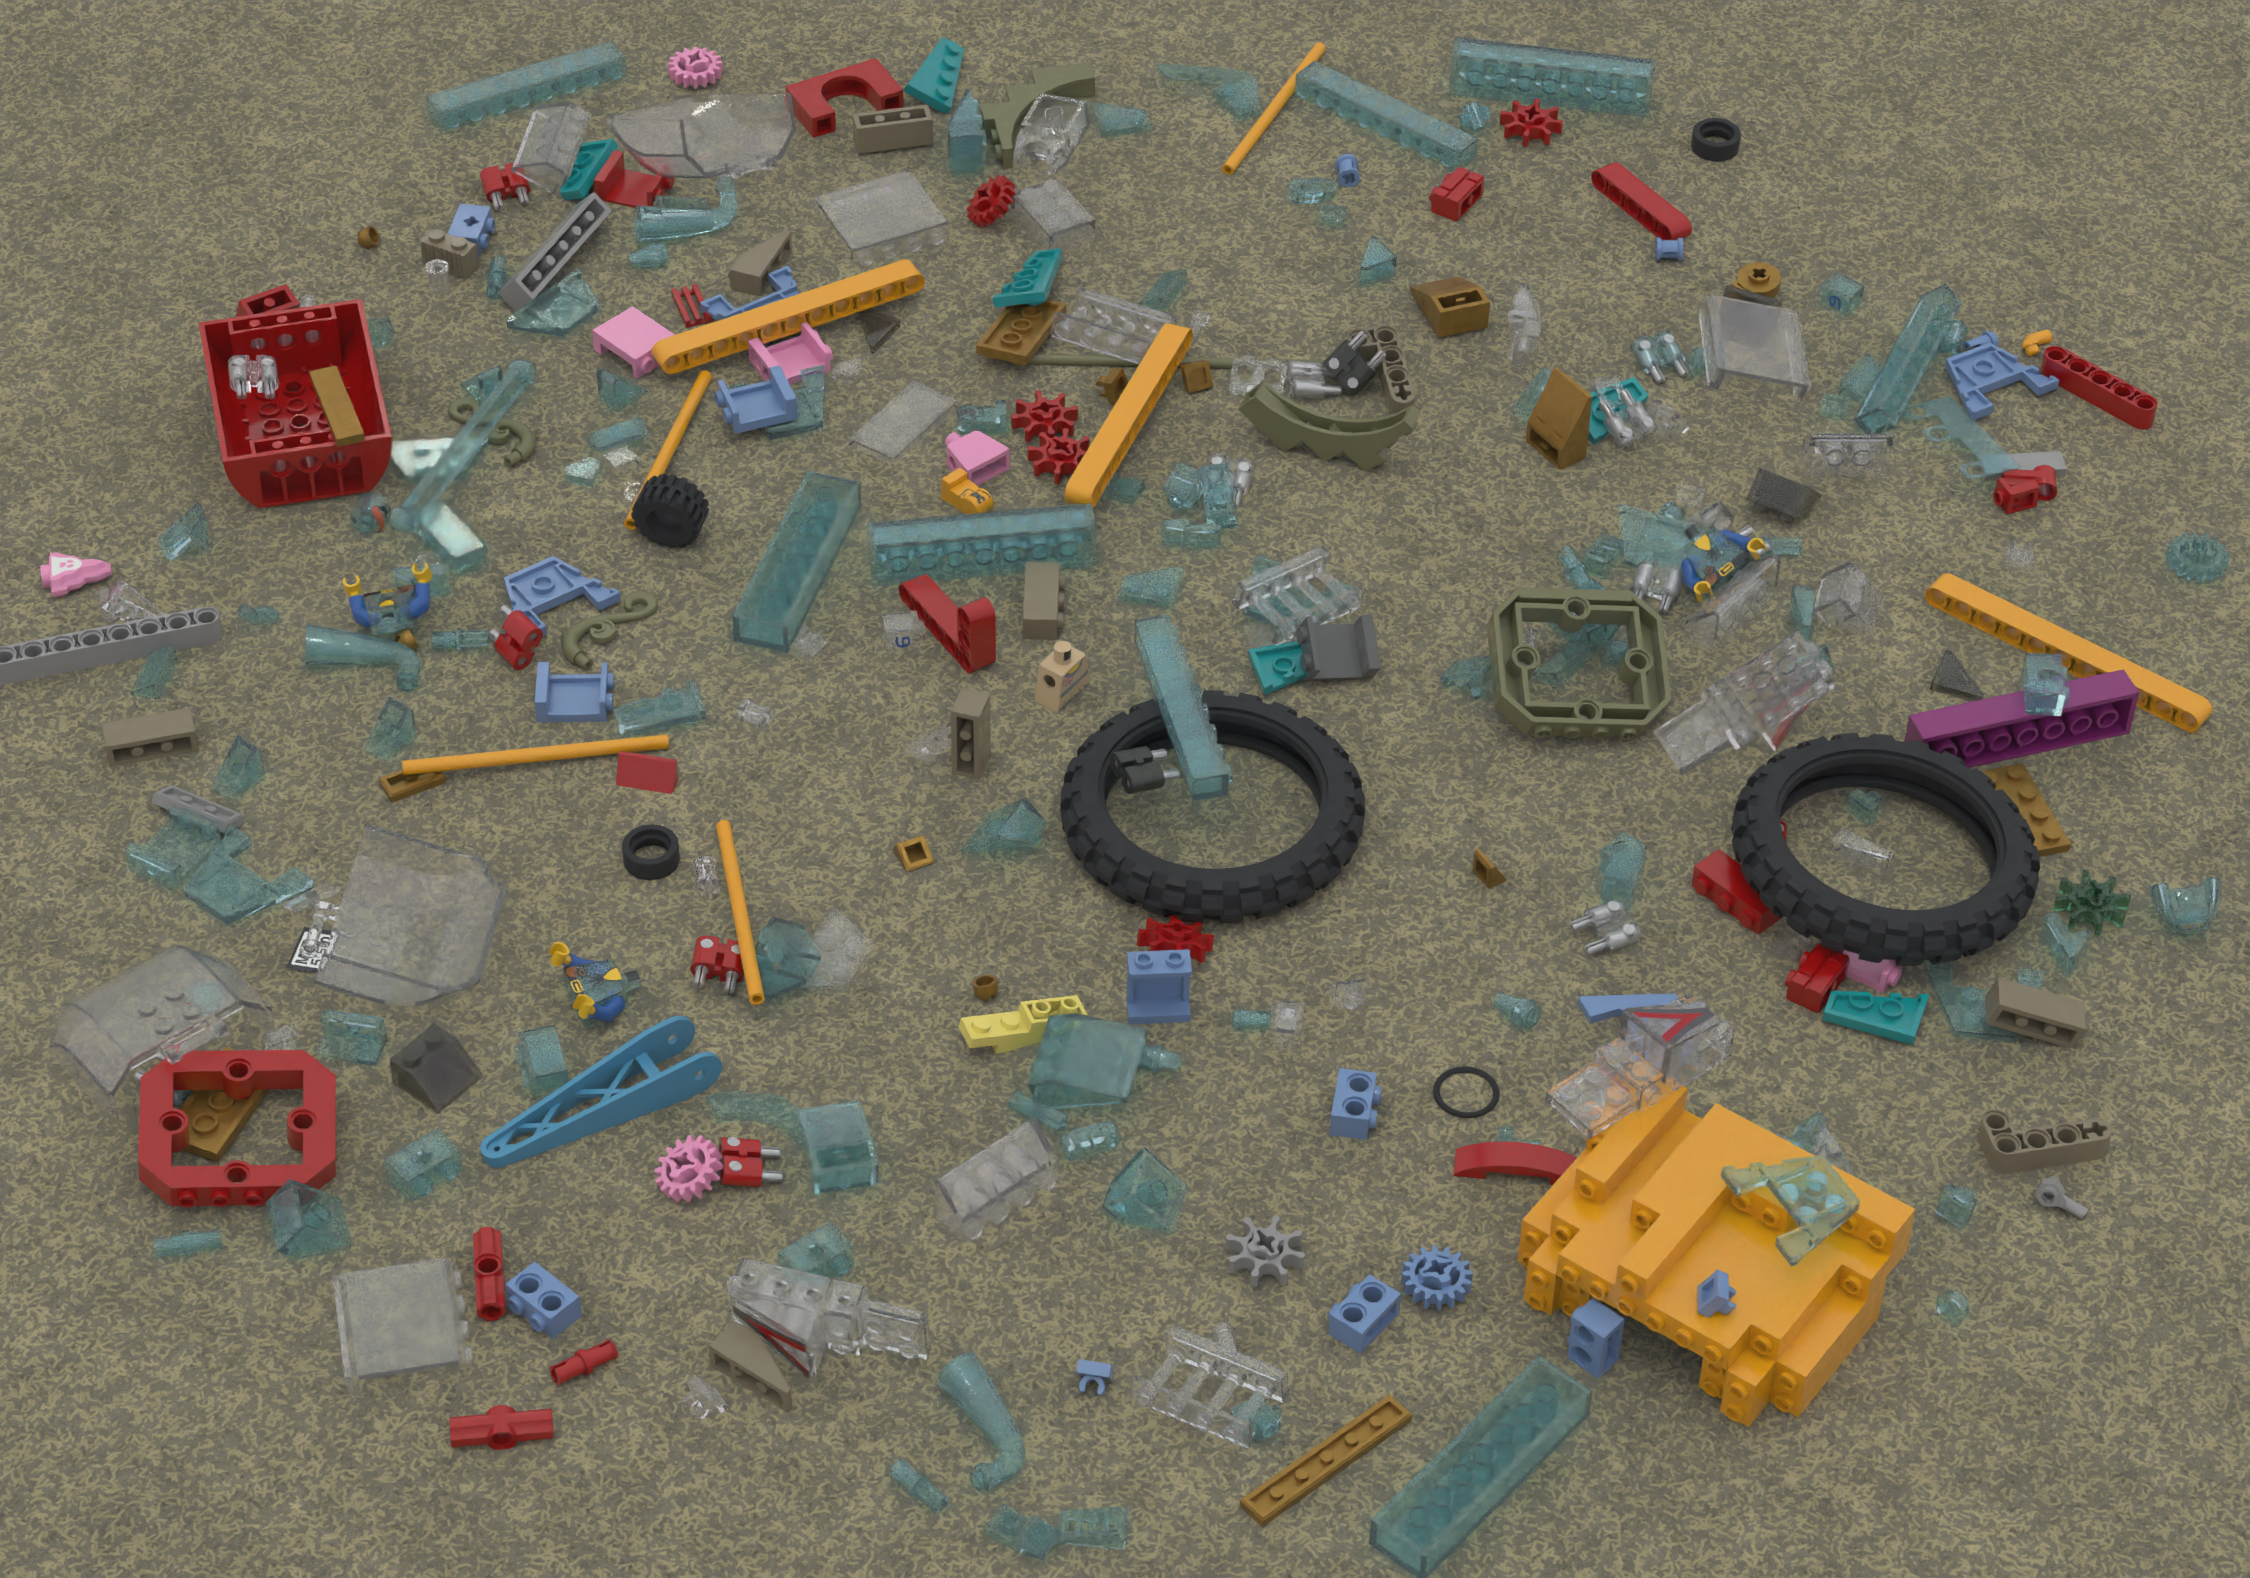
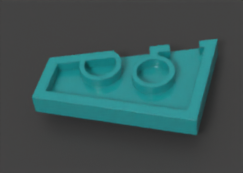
M614 139L576 144L574 150L577 155L571 158L569 164L572 169L565 175L559 192L564 200H580L589 194V189L593 185L595 177L612 152L616 151L619 147Z
M1635 377L1590 393L1592 395L1588 440L1593 445L1613 431L1598 405L1600 401L1606 399L1622 422L1631 415L1619 395L1620 391L1627 389L1640 408L1647 403L1649 395Z
M1297 641L1248 649L1249 662L1264 696L1306 677L1300 663L1302 655L1301 644H1298Z
M1831 991L1822 1020L1913 1045L1928 1003L1929 994H1918V998L1902 997L1901 993H1890L1889 997L1872 996L1869 992Z

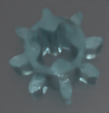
M1480 101L1462 107L1464 113L1458 116L1462 127L1468 126L1471 132L1488 126L1487 119L1492 117L1488 105L1483 107Z

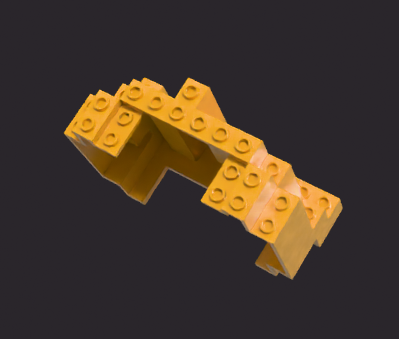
M1632 1059L1613 1080L1609 1104L1588 1127L1585 1150L1522 1219L1518 1261L1527 1268L1524 1301L1533 1309L1542 1310L1550 1316L1557 1308H1560L1567 1316L1571 1317L1576 1308L1579 1306L1584 1307L1592 1297L1601 1300L1619 1310L1623 1315L1632 1317L1646 1325L1650 1330L1659 1332L1675 1341L1679 1346L1687 1348L1703 1357L1698 1386L1709 1396L1722 1399L1720 1411L1730 1420L1740 1422L1749 1427L1769 1402L1773 1403L1780 1411L1789 1412L1799 1417L1878 1319L1887 1276L1907 1252L1915 1209L1717 1103L1703 1118L1685 1110L1687 1087ZM1718 1269L1729 1274V1286L1736 1290V1294L1729 1301L1735 1303L1736 1308L1729 1314H1723L1717 1310L1708 1318L1698 1313L1697 1286Z

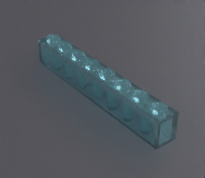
M610 41L426 96L428 116L438 130L442 132L626 77L625 56L614 41Z
M1313 61L1296 74V95L1453 170H1456L1459 166L1464 168L1476 158L1477 137L1316 61Z
M1943 284L1921 295L1857 411L1854 420L1869 438L1895 428L1956 315L1961 301L1947 284Z
M1169 614L1136 619L1134 623V642L1193 801L1228 795V783L1233 781L1232 770L1229 764L1225 765V753L1222 744H1217L1216 727L1214 724L1209 723L1208 706L1201 702V688L1199 684L1194 683L1192 664L1187 665L1186 648L1184 644L1180 645L1179 643L1180 636L1177 625H1172Z

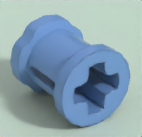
M1344 154L1338 157L1335 164L1339 172L1337 175L1338 183L1342 187H1355L1360 182L1357 158L1351 154Z
M1656 237L1655 261H1660L1661 258L1677 259V261H1682L1683 238L1661 240L1660 237Z

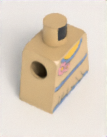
M1067 641L1056 642L1054 644V651L1038 667L1035 702L1059 713L1090 683L1085 653L1071 647V644Z

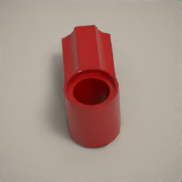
M2040 465L2033 470L2006 468L2002 470L2001 478H2004L2010 487L2035 480L2040 486L2038 500L2050 501L2057 495L2056 471L2051 466Z

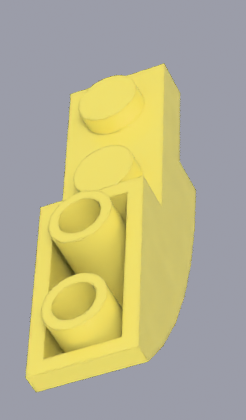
M1077 995L1023 1001L1020 1002L1018 1011L963 1017L960 1019L959 1029L969 1048L992 1046L997 1054L1058 1037L1086 1022L1088 1014Z

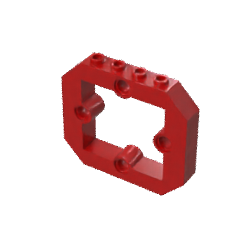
M304 1050L172 1052L141 1077L138 1143L139 1180L170 1206L190 1208L193 1206L225 1207L227 1205H247L255 1207L259 1205L290 1206L304 1203L336 1176V1075ZM255 1089H303V1107L291 1110L287 1117L288 1144L296 1150L303 1151V1164L249 1165L244 1161L234 1160L226 1163L224 1166H172L173 1153L184 1150L189 1143L188 1116L183 1111L174 1108L175 1090H224L228 1097L242 1100L250 1097Z

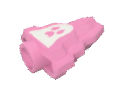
M59 552L50 553L49 564L40 565L43 588L51 587V594L54 598L64 596L69 591L78 590L86 583L98 582L112 575L110 563L97 559L82 560L80 557L74 555L66 556Z

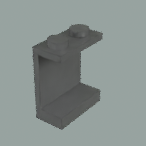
M1361 615L1354 624L1314 625L1313 617L1307 616L1297 628L1296 638L1298 644H1301L1302 649L1301 669L1305 671L1306 681L1371 679L1381 669L1372 615Z

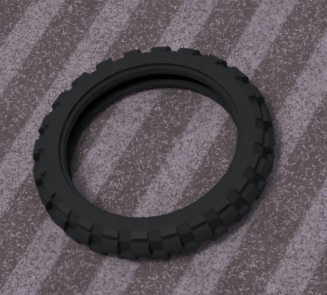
M1204 690L1203 695L1189 696L1188 691L1168 694L1165 696L1164 701L1156 702L1154 699H1150L1132 706L1129 714L1121 712L1100 726V731L1097 730L1095 734L1092 733L1077 749V757L1071 759L1064 774V783L1061 788L1060 814L1062 828L1067 835V843L1074 856L1079 861L1082 860L1084 862L1083 868L1099 884L1102 883L1105 887L1109 885V891L1132 905L1138 901L1142 903V908L1145 911L1167 917L1168 913L1180 915L1182 921L1203 923L1204 918H1218L1220 924L1242 922L1243 916L1255 915L1256 919L1280 913L1283 905H1287L1289 908L1295 907L1315 895V890L1319 891L1321 888L1324 889L1341 873V867L1346 866L1350 862L1358 848V841L1362 836L1365 818V794L1362 792V781L1357 768L1352 762L1349 763L1347 752L1335 738L1332 739L1330 735H1327L1323 727L1306 716L1298 718L1297 712L1294 709L1276 701L1271 705L1263 703L1262 699L1255 695L1240 692L1239 696L1236 697L1224 695V691ZM1204 743L1227 744L1252 749L1273 757L1297 773L1314 794L1320 812L1311 829L1301 840L1288 850L1265 861L1247 866L1223 869L1198 868L1176 864L1154 856L1138 847L1118 829L1110 817L1106 807V800L1114 784L1119 780L1111 768V753L1147 746L1150 751Z
M1844 733L1831 737V740H1827L1823 736L1801 742L1796 747L1793 746L1790 749L1783 750L1768 760L1767 766L1761 765L1748 778L1746 786L1739 794L1731 826L1734 855L1737 862L1742 863L1740 870L1751 889H1754L1755 893L1759 894L1761 902L1778 918L1785 916L1787 918V925L1806 938L1812 935L1820 939L1821 945L1840 954L1846 950L1859 954L1858 959L1874 963H1881L1885 959L1896 960V966L1921 965L1924 960H1929L1932 965L1957 961L1961 958V955L1964 957L1973 956L1992 947L1996 939L2001 941L2017 928L2019 921L2025 918L2033 903L2039 882L2038 874L2040 870L2039 851L2037 846H2033L2035 841L2033 833L2026 819H2023L2022 814H2019L2020 811L2017 805L2003 789L1995 790L1996 785L1992 779L1977 768L1970 770L1965 767V762L1962 759L1946 751L1940 754L1930 750L1928 744L1909 739L1908 743L1894 740L1893 735L1873 733L1869 737H1859L1858 733ZM1868 787L1898 792L1924 801L1959 822L1982 849L1988 862L1991 879L1973 896L1946 907L1928 910H1902L1873 905L1844 895L1829 887L1801 865L1786 844L1780 826V819L1797 802L1813 794L1830 789Z

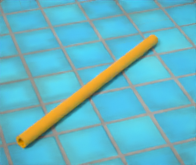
M1317 42L1224 163L1222 166L1223 173L1229 175L1234 173L1324 54L1326 47L1323 43Z
M703 370L699 373L624 521V526L627 529H636L634 525L635 520L631 516L632 508L646 481H649L653 476L658 477L659 474L665 473L712 379L710 372Z
M668 734L402 760L403 775L612 755L619 754V751L642 752L669 749Z
M721 820L716 824V830L749 1002L753 1005H760L764 1002L765 997L731 824L727 820Z

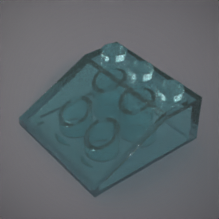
M1079 1013L1049 1016L1027 1083L1039 1108L1048 1110L1127 1103L1148 1033L1146 1029Z

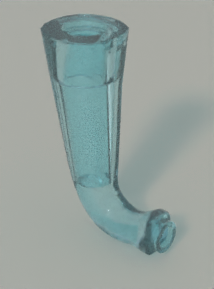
M730 177L717 179L715 190L720 196L721 201L719 207L713 210L637 205L634 212L635 242L642 243L692 236L716 231L727 226L734 219L737 212L736 183Z
M307 624L306 667L392 664L400 668L397 672L396 682L401 690L411 691L418 686L421 663L416 652L410 647L384 638Z
M974 1351L964 1353L953 1359L942 1369L938 1378V1386L965 1412L1000 1454L999 1458L993 1463L977 1464L974 1471L969 1475L971 1483L978 1491L984 1489L988 1492L995 1485L1013 1478L1019 1472L1025 1460V1448L1015 1421Z

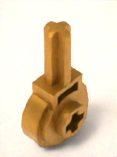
M1754 262L1743 266L1738 271L1737 281L1732 284V292L1711 306L1710 311L1713 317L1716 319L1722 318L1742 303L1750 307L1757 301H1765L1775 297L1781 286L1780 272L1774 266L1763 262Z

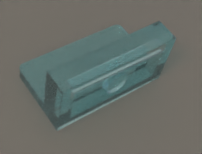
M324 1009L320 1016L324 1035L316 1050L317 1056L364 1065H376L388 1039L384 1019L382 1017Z

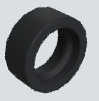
M1707 118L1701 120L1694 126L1692 132V151L1698 157L1708 161L1720 162L1730 160L1739 151L1740 129L1733 122L1726 119ZM1715 136L1724 138L1728 141L1717 143L1708 141L1704 138Z
M655 824L639 826L632 829L622 842L624 867L630 875L638 879L650 881L667 877L677 869L680 862L678 837L665 826ZM645 846H660L668 850L663 856L653 859L640 858L634 855L638 849Z

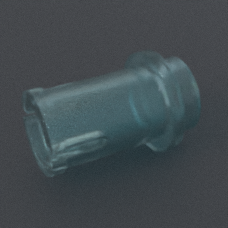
M1240 1006L1239 1009H1233L1232 1027L1238 1028V1031H1242L1243 1028L1270 1030L1271 1010H1246L1243 1006Z

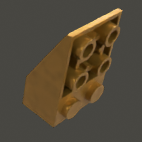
M1458 276L1410 286L1411 293L1438 338L1488 327L1490 301L1479 285Z
M1558 367L1554 368L1528 419L1526 442L1555 467L1562 470L1586 458L1592 395Z

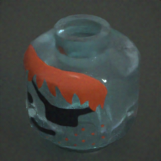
M365 493L355 502L350 512V520L352 525L362 533L380 532L390 517L391 508L386 499L380 494Z

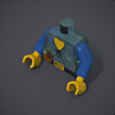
M1693 524L1681 534L1690 545L1684 551V560L1681 563L1683 581L1695 593L1697 601L1701 603L1703 602L1702 594L1706 596L1710 594L1712 597L1713 591L1748 564L1750 557L1748 553L1755 560H1758L1760 556L1757 550L1765 549L1767 551L1768 548L1761 538L1751 539L1726 529L1719 530L1714 527L1703 535Z
M425 562V569L419 572L417 565L413 564L411 569L418 584L366 593L363 596L359 595L362 592L359 576L355 575L356 583L352 585L347 584L346 579L343 578L344 590L346 595L350 596L349 603L355 622L366 628L371 627L373 635L414 627L419 617L425 614L430 607V585L427 582L432 579L433 575L428 564Z
M554 942L549 950V954L552 955L550 959L552 965L559 967L563 963L565 989L573 1003L572 1007L576 1010L584 1027L599 1021L612 1022L623 1010L629 1007L627 991L641 987V980L637 970L620 974L613 960L594 961L582 959L570 953L567 945L562 942Z

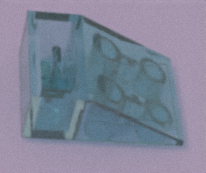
M967 89L947 122L948 164L952 178L982 175V166L987 163L986 152L983 150V145H986L985 129H982V116L979 114L978 99H973L971 89Z
M860 1100L797 1109L814 1194L878 1184V1161L873 1138Z

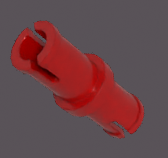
M606 1339L604 1342L587 1350L579 1349L575 1351L574 1356L549 1367L550 1375L553 1381L560 1386L581 1374L587 1376L593 1373L594 1368L618 1358V1352L614 1343L610 1339Z

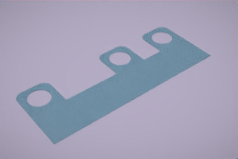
M1951 396L1901 407V410L1908 418L1913 420L1936 415L1944 424L1925 428L1923 433L1933 442L1959 438L1980 459L1979 461L1962 464L1958 467L1967 478L1977 479L2021 468ZM1912 407H1922L1926 410V413L1923 415H1912L1908 410ZM1934 429H1943L1948 432V435L1944 438H1936L1930 432ZM1969 466H1980L1984 469V472L1979 475H1972L1966 471V468Z

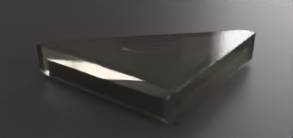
M872 308L857 312L865 339H867L870 352L873 354L900 328V319Z
M1946 649L1931 681L1930 690L1971 702L1982 700L1984 697L1983 692L1951 650Z

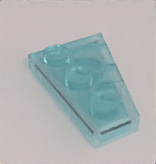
M695 679L686 681V687L676 691L672 687L662 691V696L651 700L644 697L615 708L614 718L619 734H635L644 730L664 729L668 726L684 723L692 724L696 721L706 720L705 708Z

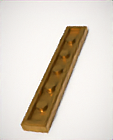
M1389 1394L1240 1499V1507L1261 1527H1264L1411 1422L1412 1414Z

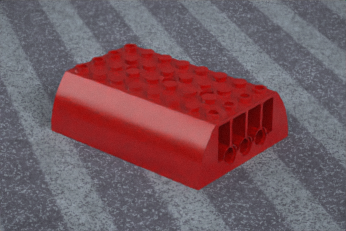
M362 299L198 322L224 469L229 481L243 498L258 508L370 492L377 485L389 464L392 451V436ZM236 358L245 360L247 397L245 399H242V392L241 399L237 398L236 387L234 386L232 363ZM264 358L273 360L274 399H270V396L269 399H266L265 390L262 385L260 364ZM332 366L337 367L363 429L365 441L337 447L311 383L310 371Z

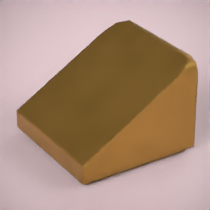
M924 835L898 843L893 848V852L906 872L934 863Z
M1479 848L1475 849L1473 872L1487 888H1492L1505 882L1507 879Z

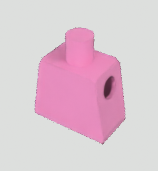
M973 431L963 437L953 432L945 440V445L947 446V466L952 472L958 468L963 469L967 472V479L977 486L1010 469V449L980 431Z

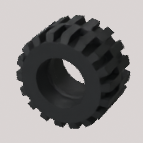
M659 474L658 477L653 476L644 484L632 508L631 516L635 520V527L640 529V534L648 537V540L652 543L656 542L660 546H668L669 548H676V546L685 548L687 544L691 545L697 538L709 513V508H707L709 503L707 499H704L705 494L697 489L698 486L694 483L687 482L688 479L678 478L673 474H670V476Z

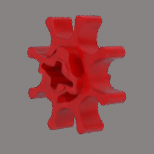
M1537 98L1534 99V104H1530L1529 107L1522 106L1517 100H1514L1512 102V112H1500L1499 124L1505 125L1504 138L1514 135L1522 136V145L1525 147L1528 146L1529 140H1533V138L1541 139L1545 145H1549L1551 133L1562 134L1563 121L1558 120L1559 108L1541 109L1540 99Z
M1037 390L1035 391V402L1026 403L1021 399L1016 400V414L1011 415V428H1025L1026 442H1030L1034 436L1039 435L1041 432L1046 433L1049 438H1053L1055 433L1062 432L1064 428L1069 429V436H1073V421L1078 420V406L1065 407L1064 393H1060L1054 400H1047L1046 397H1042V392Z
M1067 428L1062 430L1060 438H1049L1046 433L1041 432L1039 434L1040 447H1027V460L1034 461L1033 475L1039 476L1043 472H1050L1054 474V483L1060 484L1062 475L1074 473L1090 446V438L1085 436L1081 440L1075 441L1069 438V429Z
M1171 915L1169 923L1165 924L1156 922L1152 918H1147L1145 930H1138L1136 945L1139 947H1150L1149 951L1189 949L1190 958L1195 959L1199 963H1204L1206 951L1212 952L1215 936L1213 934H1201V922L1186 925L1181 920H1178L1177 916Z

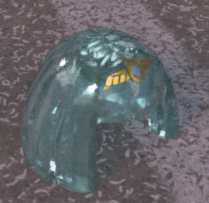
M2209 877L2203 879L2204 884L2196 885L2193 888H2176L2175 890L2169 889V883H2159L2151 886L2149 892L2158 913L2171 928L2183 934H2193L2207 928L2215 917L2221 897V878Z

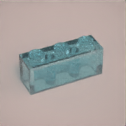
M441 499L412 512L414 533L457 578L487 565L486 553L488 549L484 540L478 538L472 532L470 526L458 518L455 510L451 507L448 508Z

